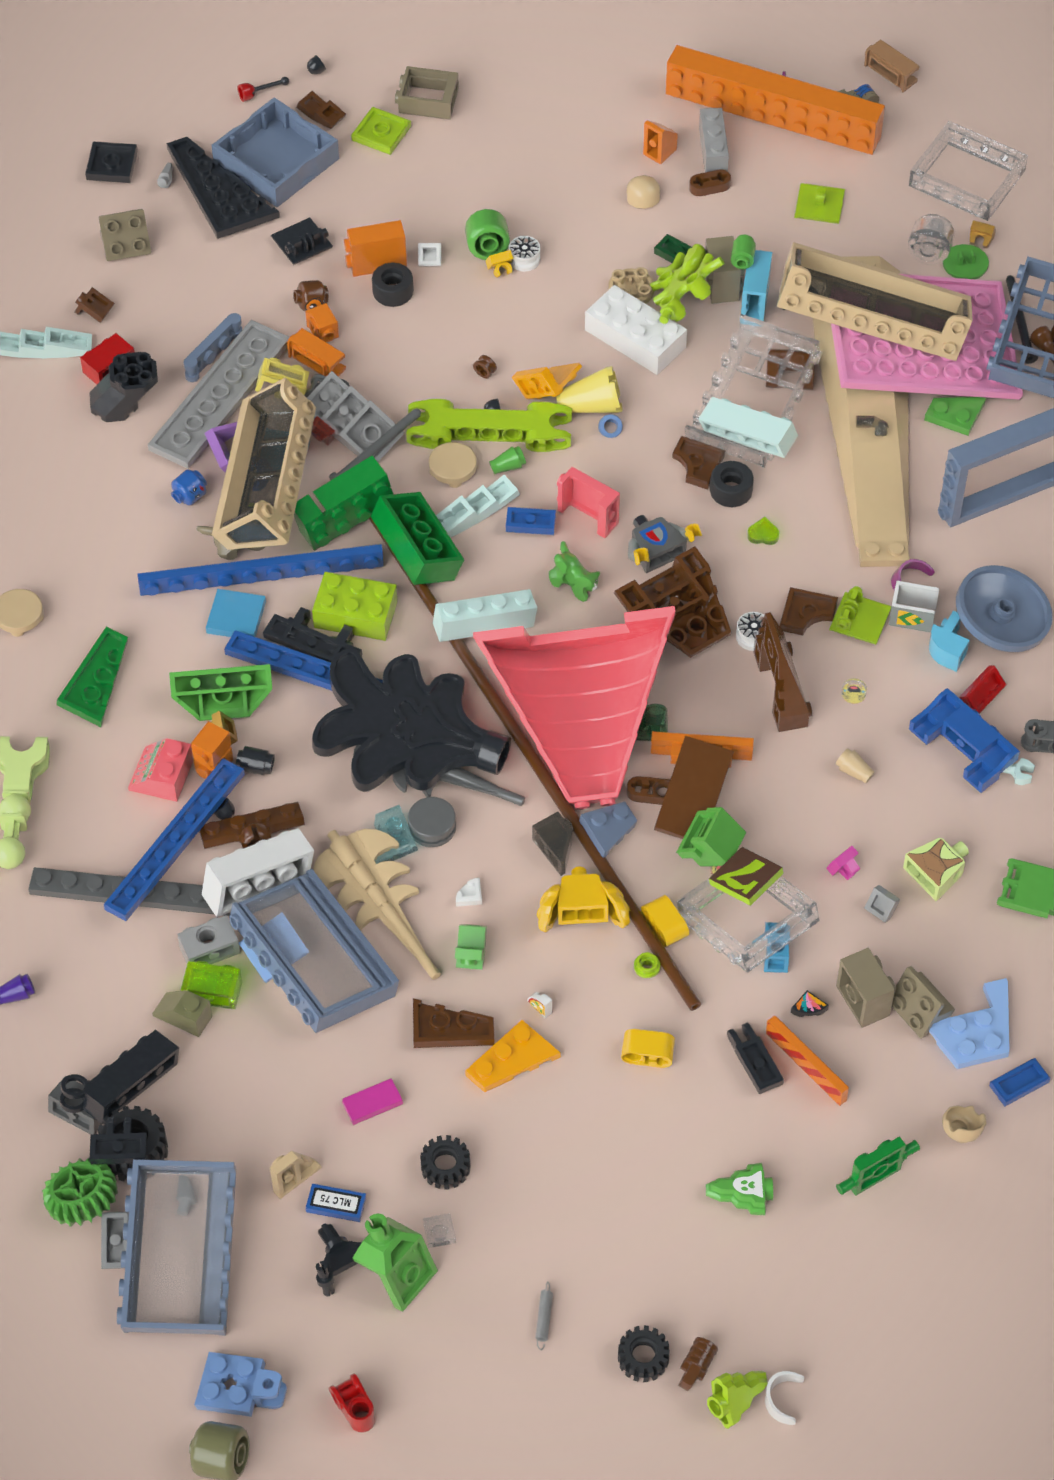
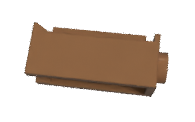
M881 39L866 49L864 66L870 67L900 87L902 93L918 82V78L912 76V74L919 70L920 66Z

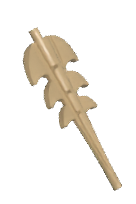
M362 829L348 836H340L336 830L330 831L327 836L332 843L316 859L313 871L328 889L335 884L346 883L339 892L337 899L345 912L357 903H365L356 917V926L360 931L367 924L379 918L416 957L432 980L440 977L441 973L426 954L399 905L404 900L418 895L419 889L405 884L396 885L391 888L388 886L398 876L410 873V868L395 861H384L378 864L375 862L385 852L399 848V843L389 834L377 829Z

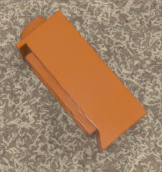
M301 328L288 339V357L291 358L293 356L294 359L320 375L327 376L332 371L339 376L346 370V366L339 363L345 358V354L307 330Z

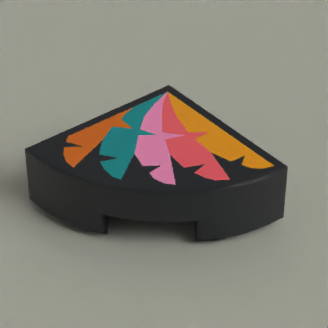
M807 990L793 1005L791 1013L798 1017L819 1016L828 1010L829 1005Z

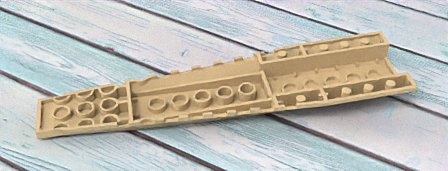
M843 256L847 259L900 274L897 268L880 256ZM811 280L810 286L818 295L823 296L825 285ZM813 318L815 348L822 372L821 377L825 387L826 402H828L833 436L836 441V451L840 461L841 476H843L845 496H847V506L855 545L858 547L860 567L901 566L902 563L909 560L908 392L841 388L831 323Z

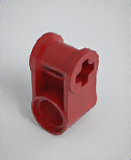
M355 1373L350 1375V1379L338 1386L332 1385L329 1387V1392L335 1404L343 1412L350 1426L355 1431L364 1433L373 1428L375 1424L374 1407ZM361 1411L368 1413L365 1417L355 1416Z

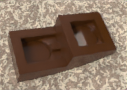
M311 91L299 101L296 107L310 119L330 129L346 116V113L331 100L326 103L314 91Z

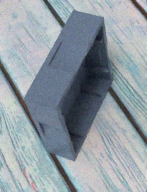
M274 97L255 111L244 123L233 128L213 143L212 154L213 159H216L224 170L228 169L248 185L252 191L275 207H279L339 160V147L336 138L315 124L304 120L296 111Z

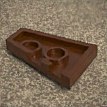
M413 998L414 1048L493 1046L495 1044L494 1017L465 1010L456 1012L448 1010L444 1005L435 1004V1006L422 1004V1000Z

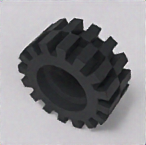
M446 1135V1140H442V1136H437V1142H434L433 1139L429 1140V1146L424 1145L423 1153L421 1152L420 1155L421 1171L424 1179L427 1178V1183L430 1185L434 1182L435 1188L440 1189L441 1184L444 1185V1190L449 1189V1184H453L454 1188L458 1187V1181L463 1183L466 1180L465 1175L468 1176L470 1173L469 1149L467 1150L466 1144L464 1142L460 1144V1139L455 1137L454 1141H451V1135ZM450 1155L455 1158L456 1164L451 1169L442 1170L436 1167L435 1160L439 1156Z
M644 1325V1330H640L639 1326L634 1327V1332L629 1329L626 1331V1337H621L618 1346V1362H620L621 1371L625 1370V1375L628 1378L633 1375V1381L637 1382L639 1378H643L644 1383L648 1382L649 1377H652L654 1381L658 1379V1374L662 1376L665 1368L668 1367L669 1343L665 1341L663 1333L658 1335V1329L653 1328L652 1331H649V1326ZM646 1345L653 1349L655 1356L650 1362H638L633 1357V1350L637 1346Z

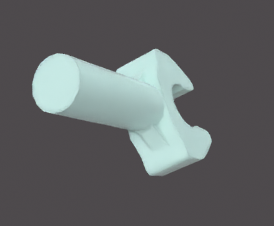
M1021 758L1018 763L1012 764L1003 773L1011 774L1014 777L1015 784L1026 785L1031 783L1032 775L1024 774L1021 771L1033 773L1035 765L1029 760Z

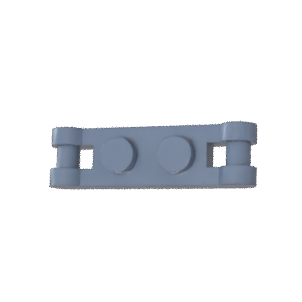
M232 313L228 315L184 359L185 378L188 382L198 381L199 373L208 364H211L215 357L222 350H225L230 342L242 331V326H240L242 321L239 314Z

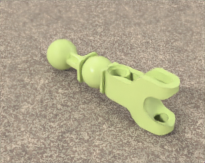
M0 736V771L4 774L3 800L0 803L1 829L4 830V836L0 839L1 868H16L22 864L25 858V847L19 841L20 831L27 830V821L31 815L30 803L34 780L49 767L50 746L48 737H36L31 748L25 751H16L10 744L9 736Z

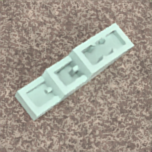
M46 327L45 332L21 329L20 335L0 332L1 356L42 359L83 356L87 351L92 350V334L52 327Z
M503 475L488 488L482 485L466 499L461 495L436 516L451 538L497 512L519 496L520 493L512 482Z

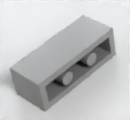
M722 108L700 109L699 133L705 172L714 170H726L728 172L729 154Z

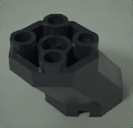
M147 352L116 355L113 358V362L109 365V373L89 392L91 413L95 416L98 414L101 416V420L105 422L125 421L129 418V413L132 410L135 412L138 409V401L158 382L157 363L151 358V355Z

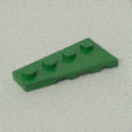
M106 626L58 697L56 705L101 727L128 643V637Z

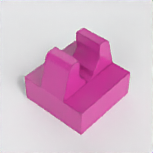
M850 846L834 859L826 869L832 876L839 872L849 880L860 870L859 865L854 860L859 853L853 846Z

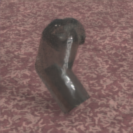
M856 416V428H875L876 436H886L888 434L887 428L889 426L886 421L876 416Z

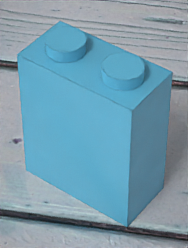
M755 250L754 263L750 268L746 269L740 322L764 323L770 284L772 252Z

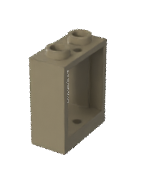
M407 66L405 74L400 76V90H396L395 103L398 104L399 113L450 120L459 89L458 73ZM411 87L444 91L442 100L409 96Z

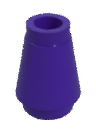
M19 974L0 986V1005L29 999L30 995L35 994L33 983L28 974L23 976Z

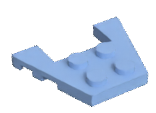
M1007 978L984 983L983 991L990 1008L949 1017L934 1023L930 1028L929 1032L937 1041L936 1044L956 1069L1009 1056Z

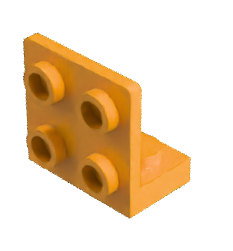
M580 363L554 366L549 369L541 367L517 371L512 376V379L526 400L533 398L541 399L546 396L556 397L563 392V387L568 382L576 378L577 372L582 368V365Z

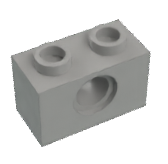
M227 915L220 918H212L207 923L197 927L186 928L183 932L177 934L179 947L191 972L240 954L238 938ZM206 940H212L210 943H203Z

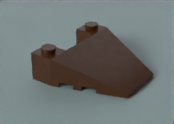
M771 612L765 613L761 625L764 627L759 628V635L755 636L753 653L759 672L771 670L773 674L775 690L772 713L778 732L808 727L809 717L812 716V707L810 702H806L791 657L793 656L791 642L786 641L784 632Z

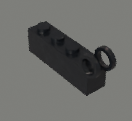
M155 1029L148 1036L141 1037L137 1044L129 1051L125 1050L122 1052L118 1059L110 1066L106 1065L103 1067L100 1073L91 1081L78 1074L66 1076L61 1082L60 1106L70 1113H78L84 1110L103 1125V1119L106 1116L112 1117V1111L117 1109L119 1112L177 1065L179 1047ZM71 1081H78L84 1085V1089H67L66 1084ZM66 1097L70 1099L82 1098L83 1102L78 1106H70L66 1104L64 1099Z

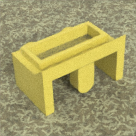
M264 358L259 369L255 391L261 390L264 381L274 384L286 377L305 395L309 371L304 370L300 365L290 366L281 363L277 358ZM280 388L275 390V395L278 397H282Z

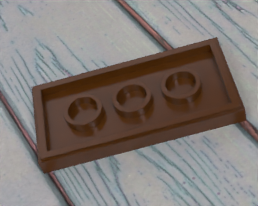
M685 736L654 830L683 839L697 811L716 808L734 751Z

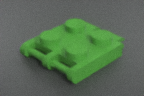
M1013 858L1008 859L1007 866L1009 869L1007 876L1003 878L1002 885L1004 887L1001 897H998L997 905L1046 919L1048 915L1054 916V869ZM1016 869L1015 877L1012 879L1013 871ZM1010 888V889H1011L1010 896H1009V898H1006V897H1007V893H1008V889Z

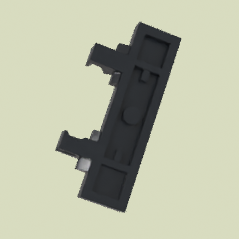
M300 607L294 618L289 617L287 619L274 614L263 631L264 638L328 662H331L337 653L345 649H355L360 653L361 657L363 655L362 649L354 647L351 642L354 637L353 628L344 625L337 637H330L307 626L311 619L310 610Z

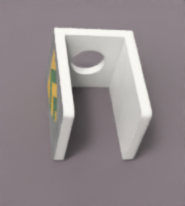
M896 581L889 625L931 632L939 588Z

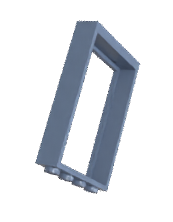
M1054 408L948 450L938 514L942 520L947 522L950 528L1054 486V462H1051L964 497L968 470L1054 436Z

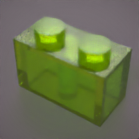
M188 961L181 991L188 990L210 1001L211 1006L236 1009L242 985L241 971L239 968L231 965L218 966L211 965L205 961Z

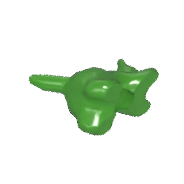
M562 541L560 544L562 554L555 555L554 562L556 566L549 571V580L554 587L558 588L563 584H568L578 600L582 602L587 601V591L591 592L597 589L600 572L587 571L579 559L570 553L566 542Z

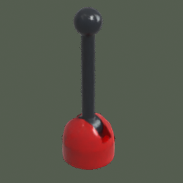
M282 77L281 80L257 87L250 83L239 84L237 86L239 97L242 102L251 100L255 96V91L281 84L288 85L289 78Z

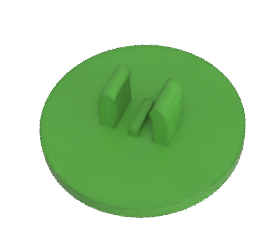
M968 244L951 247L943 257L945 271L954 278L978 279L986 273L989 265L985 252L976 246Z

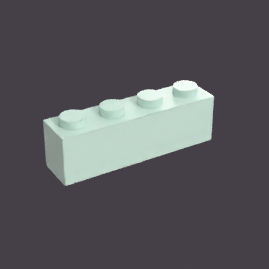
M712 397L698 418L705 433L785 458L798 437L793 422L788 418H778L766 411L759 412L747 405L740 406L725 398L718 399Z
M530 589L439 603L435 605L433 626L439 642L473 637V632L524 626V628L534 627L537 605Z

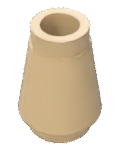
M849 748L841 754L836 762V765L840 767V771L863 781L865 784L875 773L855 750L851 751Z

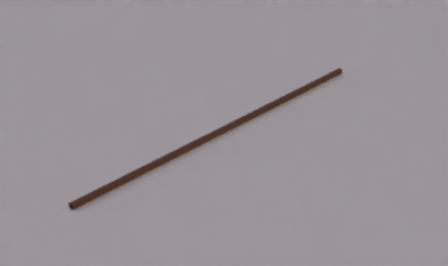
M370 517L369 520L434 618L435 605L439 604L426 584L414 585ZM462 638L449 640L605 881L614 884L623 893L624 900L630 909L629 917L652 953L659 959L661 967L690 1011L701 1006L700 1000L606 857L602 858L581 825L579 816L572 805L568 803L560 787Z

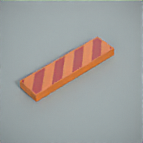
M774 1015L767 1020L766 1034L839 1106L846 1102L849 1087L777 1016Z

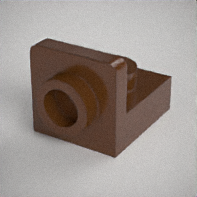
M91 287L87 294L82 292L75 302L78 304V307L74 312L78 315L83 310L101 323L115 303Z

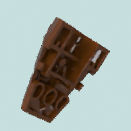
M695 546L676 556L673 566L640 585L636 580H633L614 591L615 596L627 612L675 606L676 615L667 636V641L690 658L725 639L732 633L723 605H720L717 597V587L713 585L710 576V566Z

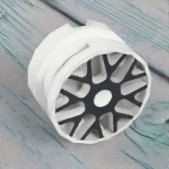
M530 236L514 238L509 244V250H511L513 260L510 262L512 267L522 272L534 270L540 263V244L538 240Z
M748 612L743 614L737 621L736 640L742 648L754 651L755 636L759 635L758 629L764 627L761 625L762 620L759 618H764V614Z

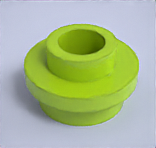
M642 953L634 961V971L642 978H652L660 971V961L652 953ZM649 965L651 968H643V966Z

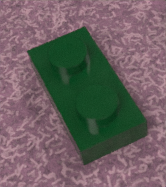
M666 234L654 247V254L673 263L677 253L682 252L686 256L688 250L692 247Z

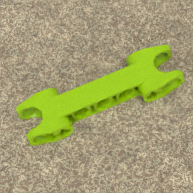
M428 399L408 404V414L416 408L425 411L421 412L420 417L416 419V421L425 422V424L413 426L406 431L407 443L415 446L435 449L441 444L457 440L525 442L526 448L534 452H550L571 447V434L565 430L554 428V426L564 425L572 421V408L551 402H532L527 406V410L457 409L454 408L451 401L446 399ZM564 413L566 414V416H558L555 414ZM412 435H421L423 437L415 438ZM554 439H565V441L558 442Z

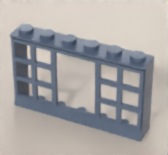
M1027 256L1025 265L1020 264L1016 278H1020L1019 283L1014 282L1010 296L1014 297L1013 302L1008 300L1004 314L1008 315L1007 320L1002 319L998 331L1002 333L1001 339L996 337L992 351L996 352L995 357L990 356L986 370L990 371L988 380L1054 398V381H1052L1054 380V374L1046 372L1049 359L1054 360V354L1008 341L1018 310L1054 320V314L1042 311L1045 299L1054 301V295L1047 293L1050 281L1054 282V264ZM1029 275L1046 280L1043 291L1026 287ZM1023 293L1040 297L1037 309L1020 304ZM1006 347L1023 351L1020 363L1002 359ZM1027 353L1044 358L1041 370L1024 365ZM1001 365H1005V366H1008V367H1012V368H1015V369H1017V370H1014V369H1011V368H1007V367H1004V366H1001Z

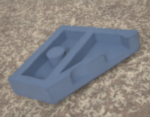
M625 801L581 814L579 819L602 858L606 857L615 845H618L623 840L624 835L629 834L637 823V819Z

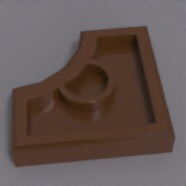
M681 436L673 451L672 458L679 461L685 467L687 473L686 483L708 490L711 473L717 465L722 463L726 450Z
M790 587L779 626L784 632L803 636L806 629L814 623L833 621L838 597Z

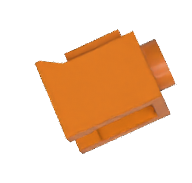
M327 303L305 311L306 324L313 335L325 342L339 338L338 321Z

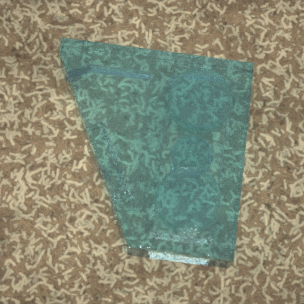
M400 805L375 815V829L389 834L399 843V848H391L390 851L377 857L375 860L376 864L384 861H394L418 851Z

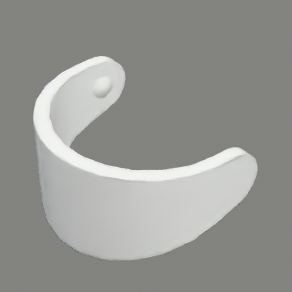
M790 1371L778 1372L768 1381L765 1405L769 1414L774 1419L784 1424L795 1425L796 1419L780 1412L775 1407L770 1392L781 1382L792 1381L802 1383L804 1382V1376Z

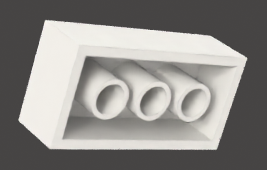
M616 285L612 286L585 311V331L656 375L686 348V328L669 319L667 324L661 323L659 321L660 312Z
M297 828L291 831H284L268 840H261L247 848L237 849L226 856L213 858L210 862L206 863L202 896L216 917L230 913L232 903L242 902L306 874V871L311 869L314 849L300 829Z

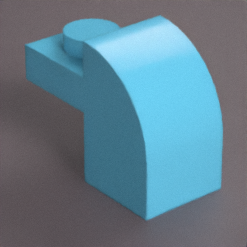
M953 611L948 619H943L940 627L933 624L929 641V652L938 664L957 672L967 655L970 640L957 635L961 619L958 612Z

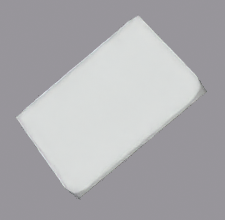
M418 243V266H441V243Z

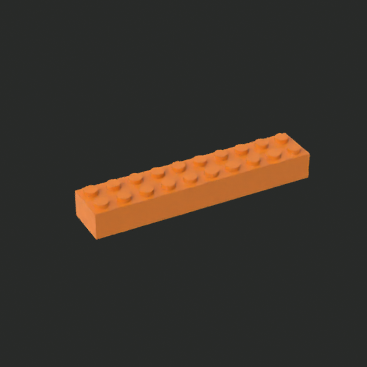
M676 45L667 61V95L711 108H722V111L871 155H873L881 138L885 105Z

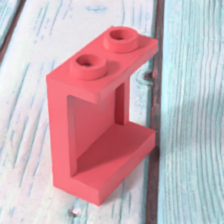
M571 467L566 474H561L557 481L558 511L563 513L568 506H573L598 520L597 534L606 538L619 523L620 493L574 467Z

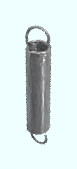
M549 1282L546 1283V1289L542 1290L540 1295L535 1336L538 1348V1341L545 1342L548 1340L553 1298Z

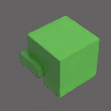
M722 807L697 811L676 853L682 859L692 858L700 867L722 866L737 852L746 831Z

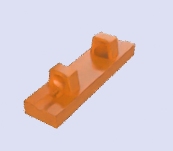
M652 731L651 754L671 755L670 764H676L685 736L734 751L732 757L734 760L752 761L754 738Z

